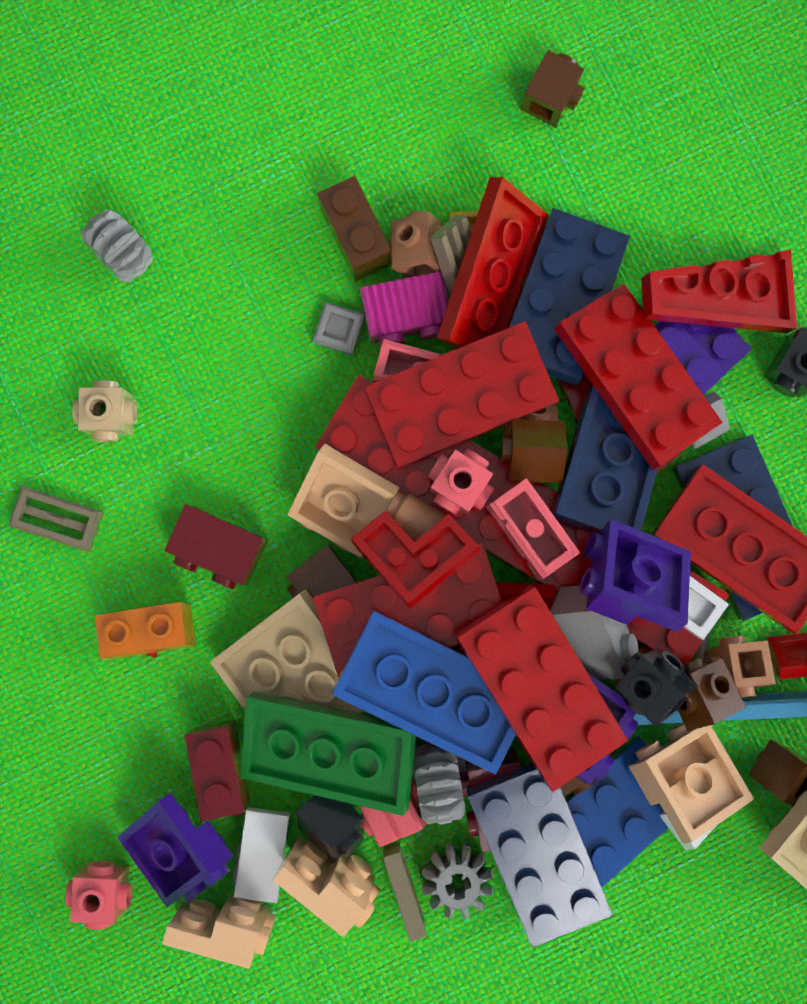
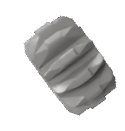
M105 209L101 214H96L87 222L88 225L81 230L84 243L109 272L120 281L129 283L135 277L138 278L147 270L146 267L153 262L151 249L145 244V241L138 235L136 230L115 211Z
M439 747L416 753L413 767L422 819L427 824L438 823L439 825L452 823L451 820L462 819L465 813V804L456 755L444 749H439Z
M448 843L445 845L447 855L445 858L440 853L433 851L430 857L435 866H423L422 875L428 881L422 884V893L433 895L429 901L432 910L439 909L445 904V918L451 919L455 909H460L462 918L467 920L469 918L468 906L472 905L476 910L482 911L485 906L480 896H492L493 888L486 881L493 878V871L491 867H482L486 860L482 852L476 853L470 858L471 848L469 844L464 843L460 854H455L452 843ZM461 874L463 880L462 887L454 888L452 875Z

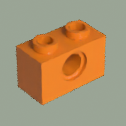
M183 602L95 615L100 659H120L196 646L191 605Z

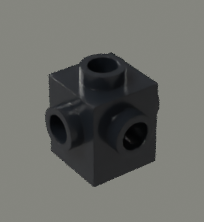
M659 648L644 655L640 651L635 653L621 668L625 676L615 686L623 695L625 704L633 712L644 715L655 727L670 718L698 687L684 672V666L680 660L667 651L662 652Z

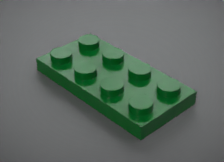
M253 691L246 696L240 778L404 816L409 809L416 736L378 717Z

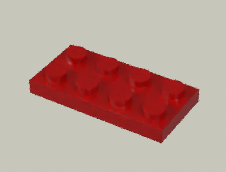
M489 177L437 336L438 339L455 349L509 328L549 215L504 177Z
M625 284L620 285L564 319L554 328L652 470H655L723 423L651 320L643 319V309Z
M526 321L364 387L397 469L511 423L512 419L523 418L559 402Z
M704 464L699 465L651 535L691 551L690 563L789 632L798 634L807 621V536Z
M483 543L478 544L479 552L410 609L380 575L314 596V603L337 676L339 677L372 609L447 647L459 645L454 634L502 604Z
M529 585L454 634L545 784L552 792L628 741L535 586Z

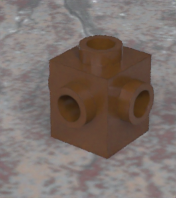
M698 657L683 664L684 672L698 685L697 689L677 709L687 731L714 725L746 708L723 658L705 664L702 657Z

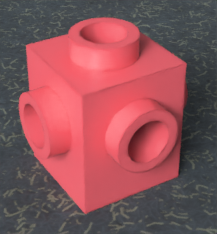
M455 449L450 458L441 455L428 475L430 479L435 481L430 488V492L436 495L433 502L455 516L459 510L467 514L473 506L481 510L494 490V487L488 484L493 473L486 469L489 462L469 449H466L464 454ZM463 472L469 475L471 483L468 488L460 489L456 487L454 476L457 473Z
M94 861L88 863L73 877V880L68 882L66 888L65 904L66 907H71L70 922L84 923L85 928L93 930L105 929L110 927L111 924H115L124 911L129 909L132 900V883L128 882L129 866H116L110 861Z

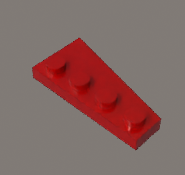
M791 250L779 251L776 254L767 256L763 254L754 255L736 261H729V259L716 261L705 266L691 265L653 271L641 278L643 319L785 334L797 329Z

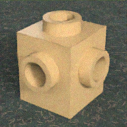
M93 381V388H79V399H75L73 402V420L75 424H78V430L91 435L94 442H118V436H133V424L137 423L138 418L137 402L134 399V395L123 388H119L118 382ZM101 404H106V411L101 415Z

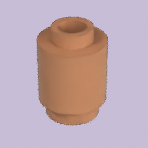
M399 491L386 509L389 515L413 541H416L445 516L443 512L411 493L405 496Z

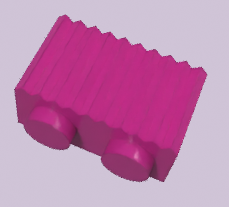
M441 271L360 288L371 344L379 342L380 347H382L384 339L403 344L405 342L404 337L420 334L422 340L437 338L449 302Z

